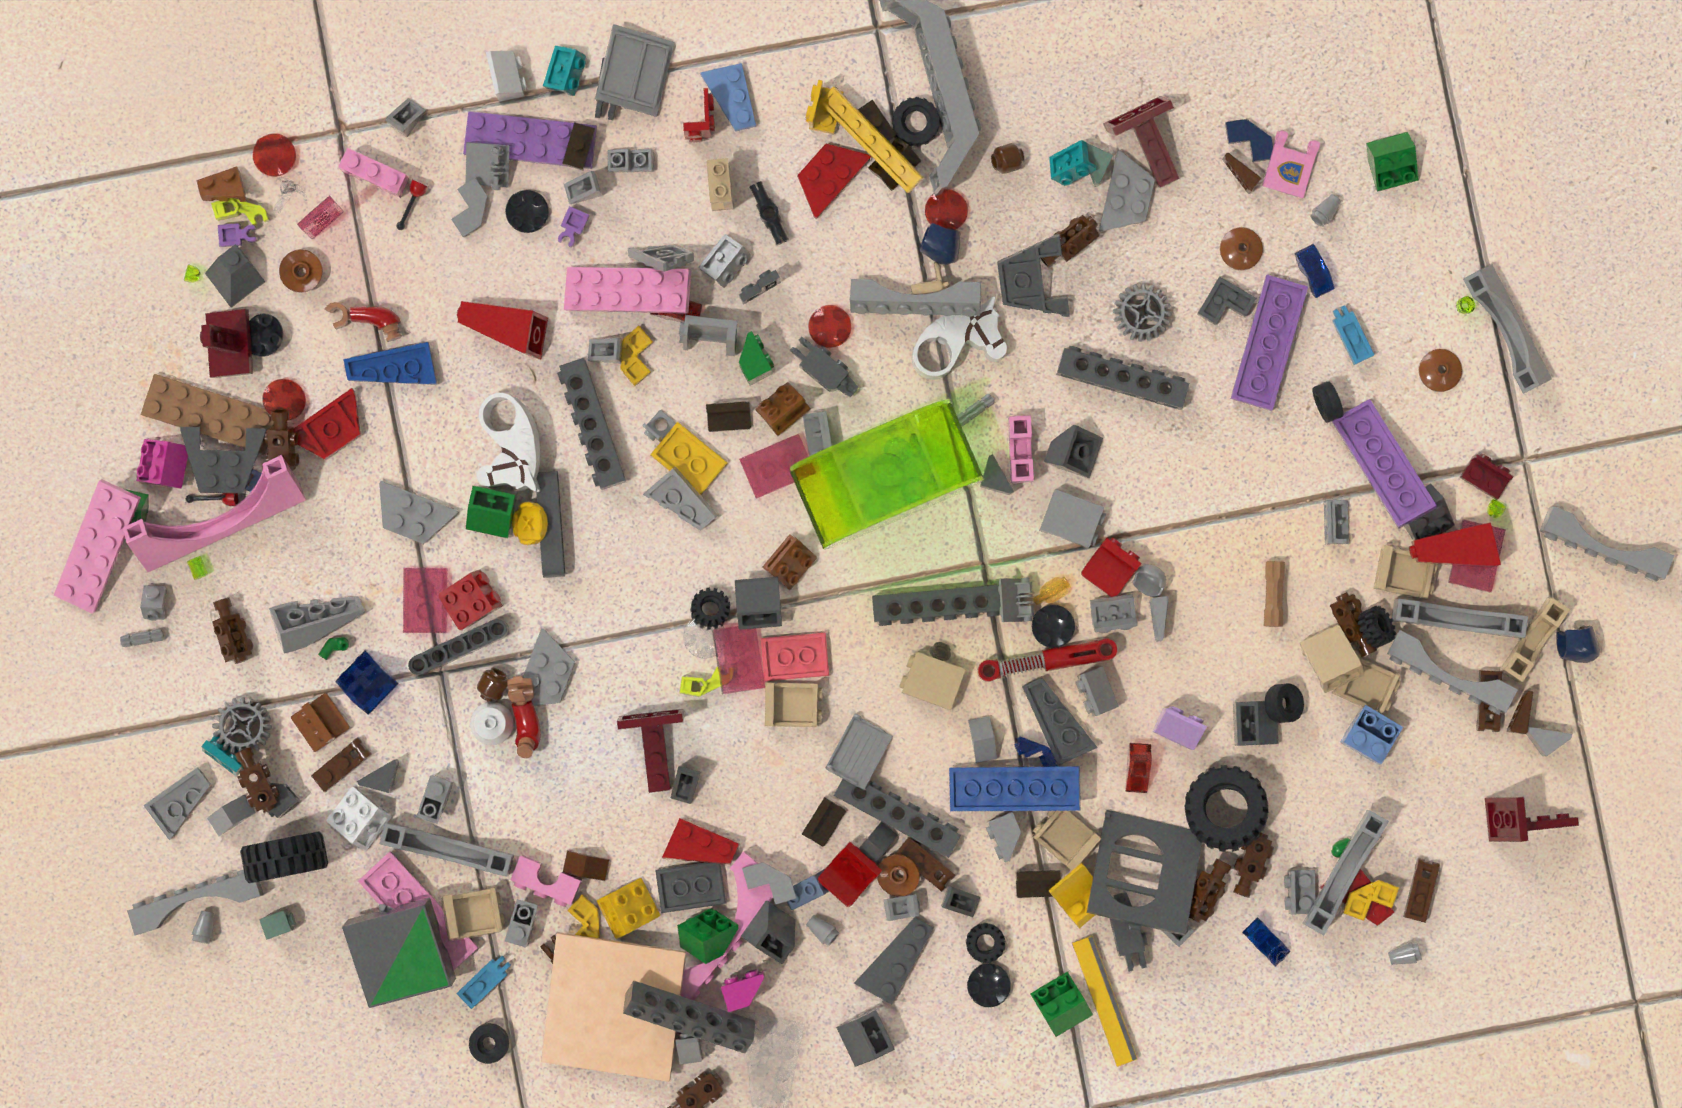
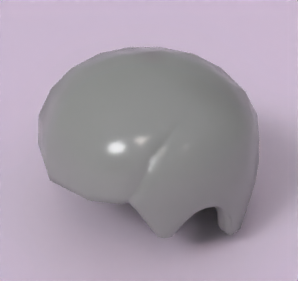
M1145 564L1136 571L1133 584L1141 593L1150 597H1158L1166 586V576L1157 566Z

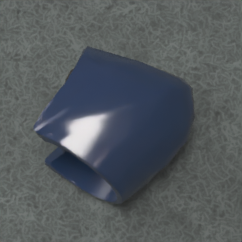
M931 223L924 234L920 251L941 265L955 263L960 249V232L953 228H943Z
M1582 625L1578 630L1556 632L1557 651L1561 659L1577 663H1589L1599 657L1600 649L1592 626L1586 627Z

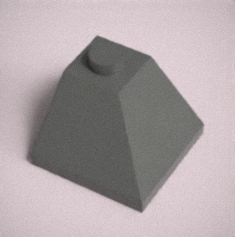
M236 244L220 255L205 272L206 276L231 308L265 283V280Z
M1072 425L1051 441L1044 462L1090 479L1103 438L1077 425Z

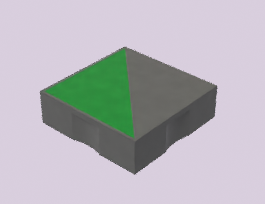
M430 897L400 905L389 911H377L348 919L342 926L369 1008L451 987L456 980L448 951L440 936L439 924Z

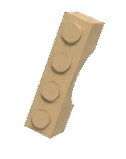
M1547 598L1527 627L1526 637L1518 641L1499 671H1503L1502 673L1516 682H1523L1535 664V659L1541 648L1560 626L1570 609L1554 598Z

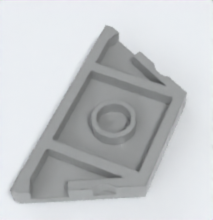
M1119 150L1114 162L1099 232L1143 223L1146 221L1155 178Z
M677 245L648 246V250L643 251L636 250L634 247L628 248V257L644 263L645 266L654 267V270H661L663 272L679 266H685L687 263L694 261L693 252Z
M380 480L382 525L386 530L425 544L459 512Z
M544 629L540 630L523 678H531L534 685V698L531 700L533 706L560 703L575 665V661Z

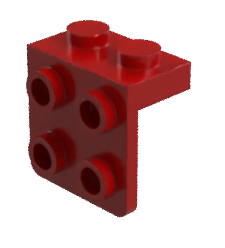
M703 88L705 122H683L685 140L689 139V142H702V139L711 138V132H715L714 115H710V111H714L713 93H709L708 88Z
M1113 537L1110 540L1106 538L1081 571V575L1110 597H1115L1120 593L1134 572L1142 564L1138 561L1140 559L1138 555L1130 550L1128 553L1121 548L1122 544Z
M481 569L467 574L439 593V599L459 630L467 628L486 614L496 611L503 606L500 602L499 594L492 589L488 576Z
M849 842L820 874L818 881L846 907H851L882 870L874 861L863 854L857 846Z

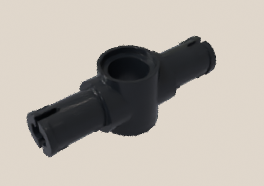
M762 181L757 182L759 190H757L755 184L749 188L756 199V207L759 211L760 219L766 228L770 229L776 245H781L780 237L784 243L789 238L781 225L782 219L779 215L778 207L774 204L772 198L768 197ZM770 208L775 211V215L772 218H766L763 212Z

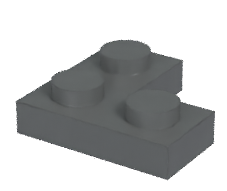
M776 270L763 272L759 275L760 279L757 280L756 285L753 286L751 283L741 289L742 293L739 294V298L743 305L781 283L780 276Z
M1219 276L1197 315L1214 325L1217 324L1226 307L1246 317L1257 298Z

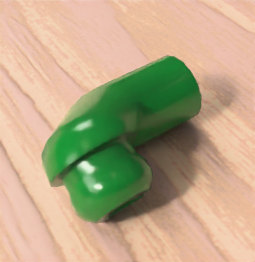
M345 637L329 638L318 655L328 660L333 651L347 650L349 642Z
M1344 838L1335 842L1332 846L1331 854L1336 858H1340L1350 839Z

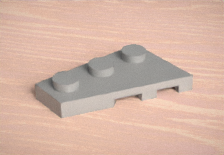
M676 467L643 494L647 498H652L660 503L659 505L663 508H668L678 514L679 518L700 531L718 516Z
M196 767L144 804V807L170 840L211 783L199 767Z

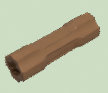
M1282 561L1266 562L1265 627H1283L1282 605L1285 562Z

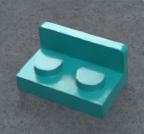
M555 45L543 87L575 96L576 90L579 87L582 70L586 64V55L576 49Z
M1083 140L1049 157L1051 179L1064 186L1070 185L1074 181L1086 177L1097 170L1096 165L1089 162L1087 142Z
M213 736L210 741L206 740L201 746L202 752L237 777L243 766L241 762L237 761L235 754L230 753L231 747L224 751L222 748L225 742L222 744L216 742L220 736Z

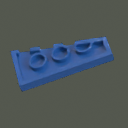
M429 342L343 359L348 381L437 385Z

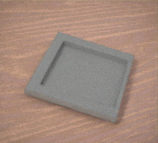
M613 24L595 100L657 117L675 42Z

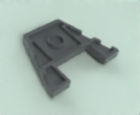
M1060 234L1051 236L997 262L1003 305L1027 310H1040L1043 313H1055L1064 317H1070L1067 296L1045 298L1040 264L1041 257L1062 255Z
M180 427L199 492L244 494L267 429L246 428L245 451L200 450L201 428Z

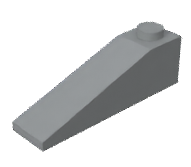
M358 596L333 598L330 602L318 603V600H310V604L299 605L298 601L269 608L284 654L309 646L365 613Z

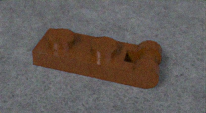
M1480 670L1479 682L1502 681L1503 671ZM1481 702L1478 705L1476 730L1484 732L1487 729L1492 730V732H1499L1501 713L1498 715L1488 710L1489 705ZM1486 714L1493 715L1492 721H1485Z
M359 737L311 775L323 792H327L372 755L368 749L366 750L362 746V741ZM353 750L359 755L356 759L350 754Z
M910 837L905 840L895 853L912 859L917 865L920 875L941 892L946 888L945 884L956 876ZM939 869L943 874L937 880L933 876Z
M1417 858L1403 917L1426 923L1439 871V863L1432 862L1431 864L1425 862L1424 859ZM1422 872H1429V878L1421 877Z

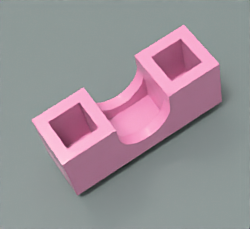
M349 148L346 149L338 166L342 172L359 180L368 181L381 190L399 198L409 181L406 174Z
M1009 416L1008 433L1011 483H1032L1034 481L1031 452V416Z
M523 855L520 856L510 879L515 882V887L526 890L527 887L535 890V895L544 899L550 896L555 899L554 903L566 907L567 904H573L582 882L581 879L561 872L554 884H545L539 877L542 863Z

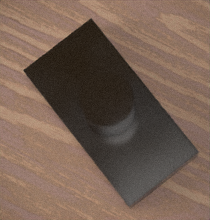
M873 99L858 109L888 141L896 137V133Z
M574 122L562 162L563 165L584 171L595 128Z

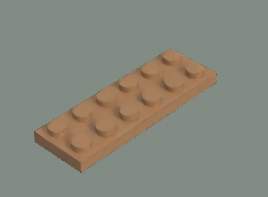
M157 374L153 375L140 414L177 427H200L202 435L246 448V428L268 430L274 426L270 410ZM265 438L259 452L262 454L266 453L268 444L265 443Z

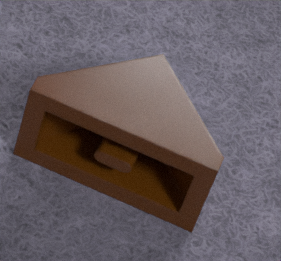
M567 850L563 872L583 878L605 881L610 859Z

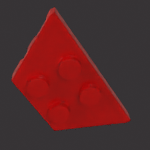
M826 143L801 170L797 177L815 219L824 212L871 159L870 155Z
M349 389L296 426L294 432L298 434L297 445L326 460L361 436L354 389Z

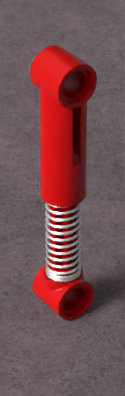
M1102 639L1042 650V653H1039V655L1035 654L1034 656L1032 654L1031 657L1028 655V657L1024 656V658L1020 657V659L1017 657L1012 660L1009 658V661L1007 659L1005 661L997 659L985 660L979 664L977 674L981 680L990 682L995 679H1001L1005 675H1011V673L1015 675L1016 672L1017 674L1019 672L1023 673V671L1026 673L1027 670L1029 672L1030 670L1034 671V669L1038 671V668L1040 670L1044 668L1045 671H1052L1108 661L1116 656L1117 646L1113 640ZM1102 644H1108L1111 647L1109 656L1101 654L1100 647ZM1094 650L1095 653L1086 656L1074 657V653ZM985 665H991L994 668V674L991 677H986L983 674L982 669Z

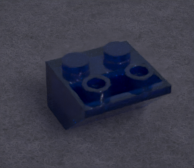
M366 650L335 681L350 700L368 715L399 684Z

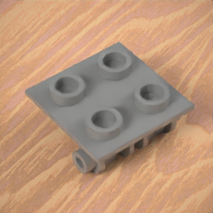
M466 142L465 184L476 178L480 185L492 186V190L508 187L510 145Z
M1000 578L998 592L1000 594L1002 622L1032 621V617H1034L1033 606H1025V604H1033V601L1025 602V598L1033 597V595H1024V593H1032L1030 578Z

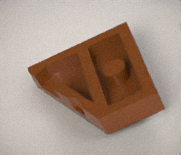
M237 166L196 180L199 194L203 201L219 200L228 202L229 198H239L240 202L247 201L241 174Z

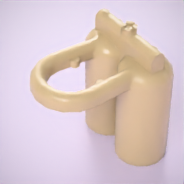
M934 262L937 280L911 285V294H930L950 287L948 282H942L940 267L937 262Z

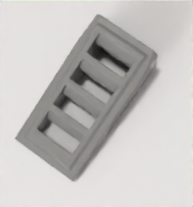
M1168 596L1151 598L1149 600L1156 642L1163 641Z

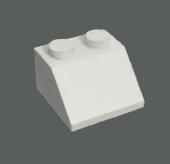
M514 51L486 52L495 94L499 102L524 97L523 90H526L527 86L525 78L520 77L519 69H522L520 56L516 57Z

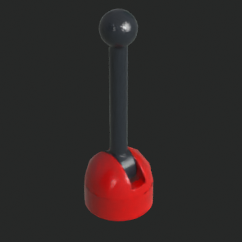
M412 179L409 186L412 197L401 221L396 224L398 230L405 228L404 223L416 197L424 195L428 186Z
M222 493L221 496L193 497L192 495H187L185 500L187 503L222 500L223 504L227 506H237L239 497L238 494Z

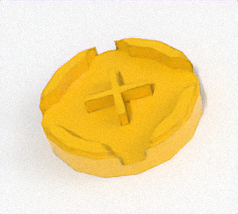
M522 503L518 506L520 507L518 511H515L513 515V533L515 537L519 538L521 544H539L547 532V515L543 507L538 503Z

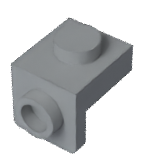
M166 586L143 587L140 608L144 619L151 621L165 619Z
M916 895L883 899L887 921L919 917L920 904Z

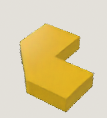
M637 326L622 340L620 370L634 386L651 373L638 358V355L653 343L640 326Z
M1376 880L1349 893L1343 913L1364 921L1371 901L1392 908L1399 887Z
M581 894L567 910L583 925L575 935L600 939L598 908Z

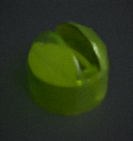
M188 264L184 281L190 283L198 281L201 275L200 270Z
M1469 296L1460 298L1456 303L1457 311L1460 314L1473 312L1475 309L1474 300ZM1468 304V308H1463L1462 305Z
M1491 500L1487 507L1488 515H1493V518L1501 517L1506 510V506L1497 500Z

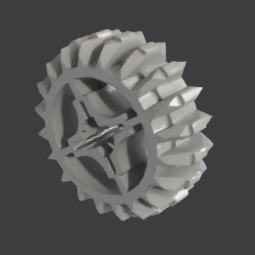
M1142 283L1141 290H1139L1137 284H1134V292L1127 287L1125 289L1127 296L1120 293L1119 298L1122 301L1116 300L1114 303L1120 309H1113L1114 314H1119L1113 320L1114 322L1121 321V324L1117 326L1118 330L1123 327L1126 328L1123 332L1124 336L1128 332L1132 333L1130 340H1134L1135 336L1138 335V341L1142 342L1143 335H1145L1147 341H1151V333L1154 337H1159L1157 329L1164 332L1166 329L1162 324L1168 325L1170 323L1168 319L1164 318L1171 316V312L1165 311V309L1170 308V303L1163 304L1167 296L1159 298L1162 291L1158 289L1156 293H1153V285L1149 287V290H1146V284ZM1145 296L1140 305H1130L1127 303L1133 297ZM1151 299L1157 304L1159 315L1151 311L1149 307ZM1146 303L1144 309H1145V313H1146L1148 316L1146 317V316L1144 315L1143 318H1141L1140 321L1138 322V320H1139V312H1138L1136 309H1139V311H1140V309H1141V308L1144 306V304ZM1125 310L1134 316V326L1130 325L1127 321ZM1145 320L1157 322L1155 326L1149 329H1139Z
M241 697L240 704H237L236 698H233L232 702L234 705L230 706L228 702H225L224 705L227 708L225 711L222 708H218V712L222 716L214 715L213 717L214 720L219 721V723L212 724V728L219 729L213 733V736H221L216 742L218 744L225 742L222 749L226 751L231 747L230 753L233 755L236 749L241 751L253 746L256 751H259L260 748L257 745L259 742L262 745H266V741L262 737L270 738V733L265 732V730L272 729V725L265 723L269 722L271 718L270 716L263 717L267 713V709L264 708L259 711L261 703L258 702L253 706L254 700L252 698L249 699L248 704H245L244 697ZM248 710L253 712L254 715L243 718L236 711ZM230 715L234 724L229 729V732L225 734L224 724ZM236 718L239 720V722H242V724L248 723V725H246V731L248 735L245 733V731H242V729L236 730V728L239 727ZM259 719L260 729L254 738L250 729L255 724V721ZM242 735L248 742L235 743L230 738Z

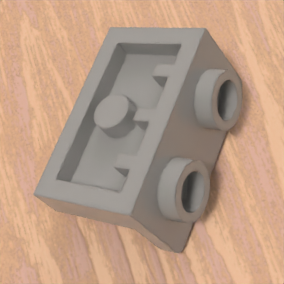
M724 234L700 264L699 269L725 288L733 280L738 270L746 264L750 253L738 242Z
M1288 870V875L1284 876V886L1288 888V897H1285V910H1289L1291 915L1308 914L1316 900L1315 870Z

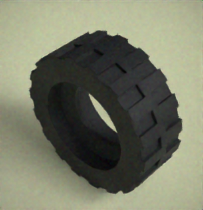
M907 98L906 101L903 100L895 109L892 120L893 130L896 133V137L909 144V146L919 147L923 144L926 145L935 138L940 125L938 110L932 102H928L925 98ZM918 111L926 117L927 124L922 131L912 132L907 128L905 120L911 112Z

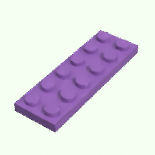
M468 111L463 154L466 155V142L510 145L509 160L565 166L562 162L574 123ZM582 124L595 128L584 167L585 169H592L597 126Z
M1270 275L1265 276L1230 399L1269 411L1273 410L1308 286Z
M1370 399L1345 412L1342 418L1332 421L1398 529L1437 508L1434 500Z

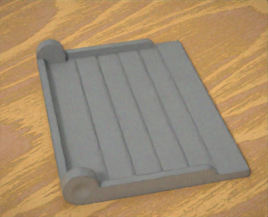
M854 714L825 768L829 772L864 790L893 736L862 719L860 715Z

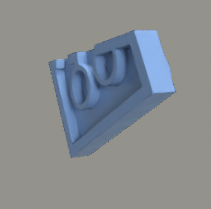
M742 63L700 72L701 77L711 93H713L735 132L756 127Z

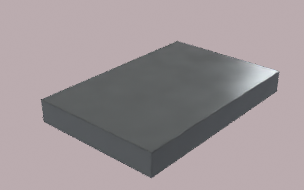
M698 863L655 870L661 913L726 904L721 864Z

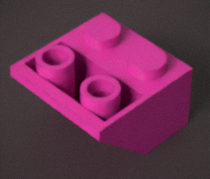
M144 439L136 481L182 489L188 459L185 445Z
M758 969L746 972V977L738 979V976L735 975L724 980L725 983L721 985V990L728 1012L750 1006L765 977L764 971L759 972Z

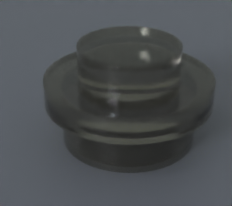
M936 642L930 648L929 652L933 658L947 661L951 657V649L945 643Z

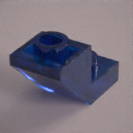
M1314 244L1294 253L1299 270L1307 277L1312 295L1315 298L1335 289L1330 271Z
M1020 736L1015 738L1017 743L1014 746L1019 756L1023 754L1024 758L1041 752L1042 755L1039 756L1043 767L1058 766L1049 747Z
M1258 917L1242 932L1275 967L1291 952Z

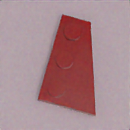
M679 818L662 859L731 865L739 843Z
M1359 869L1342 903L1346 904L1350 892L1371 883L1361 869ZM1371 901L1365 918L1378 926L1395 912L1390 907Z

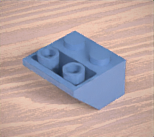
M1364 705L1348 727L1340 743L1375 764L1381 765L1403 727Z

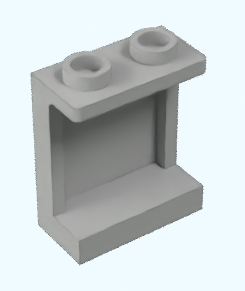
M685 315V322H680L679 343H683V350L688 351L690 339L726 343V356H735L737 321Z
M1055 489L1039 531L1052 534L1088 549L1090 545H1095L1098 533H1095L1098 525L1102 526L1106 513H1103L1104 507Z

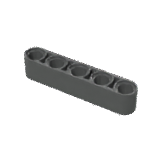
M558 471L538 472L536 479L541 491L536 492L537 503L543 507L548 522L547 532L544 539L540 542L543 578L565 577Z
M492 620L413 656L408 663L409 670L416 675L427 674L505 638L509 633V626L503 620ZM497 623H501L504 626V632L501 635H495L493 632V627ZM477 632H481L484 635V641L481 644H475L473 641V636ZM458 641L464 644V650L461 653H456L453 649L454 644ZM441 650L444 653V659L438 663L434 660V653ZM421 659L425 666L422 671L418 672L414 668V663L416 660Z

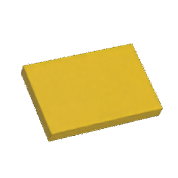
M679 422L673 426L650 454L667 470L670 471L676 467L700 495L704 493L728 464Z

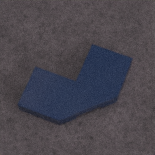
M1248 119L1225 122L1228 144L1249 142L1252 162L1270 160L1273 150L1271 136Z

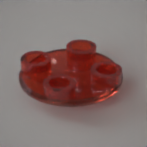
M273 133L259 138L253 149L255 166L260 172L268 176L277 177L286 174L291 170L296 160L294 145L287 137L281 134Z
M945 189L938 196H935L933 193L926 202L925 216L929 224L934 223L943 228L957 230L964 224L967 218V203L954 190Z
M822 306L815 310L810 317L808 324L810 336L817 345L826 348L838 347L847 341L851 333V320L848 314L838 306Z
M278 379L271 382L265 388L262 395L263 406L270 416L272 410L287 409L289 410V420H293L303 412L306 405L303 389L296 382L289 379Z

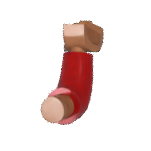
M334 302L328 304L324 309L329 313H334L337 310L342 311V319L333 323L336 330L343 328L351 320L352 322L375 325L378 327V330H383L384 335L388 336L386 338L387 342L402 337L401 333L397 332L399 330L398 324L401 323L398 315L385 307H350V309H347L341 303Z
M515 676L513 679L507 680L508 697L512 703L517 727L515 744L518 756L530 758L533 751L538 748L541 738L538 716L531 701L534 698V685L531 678Z

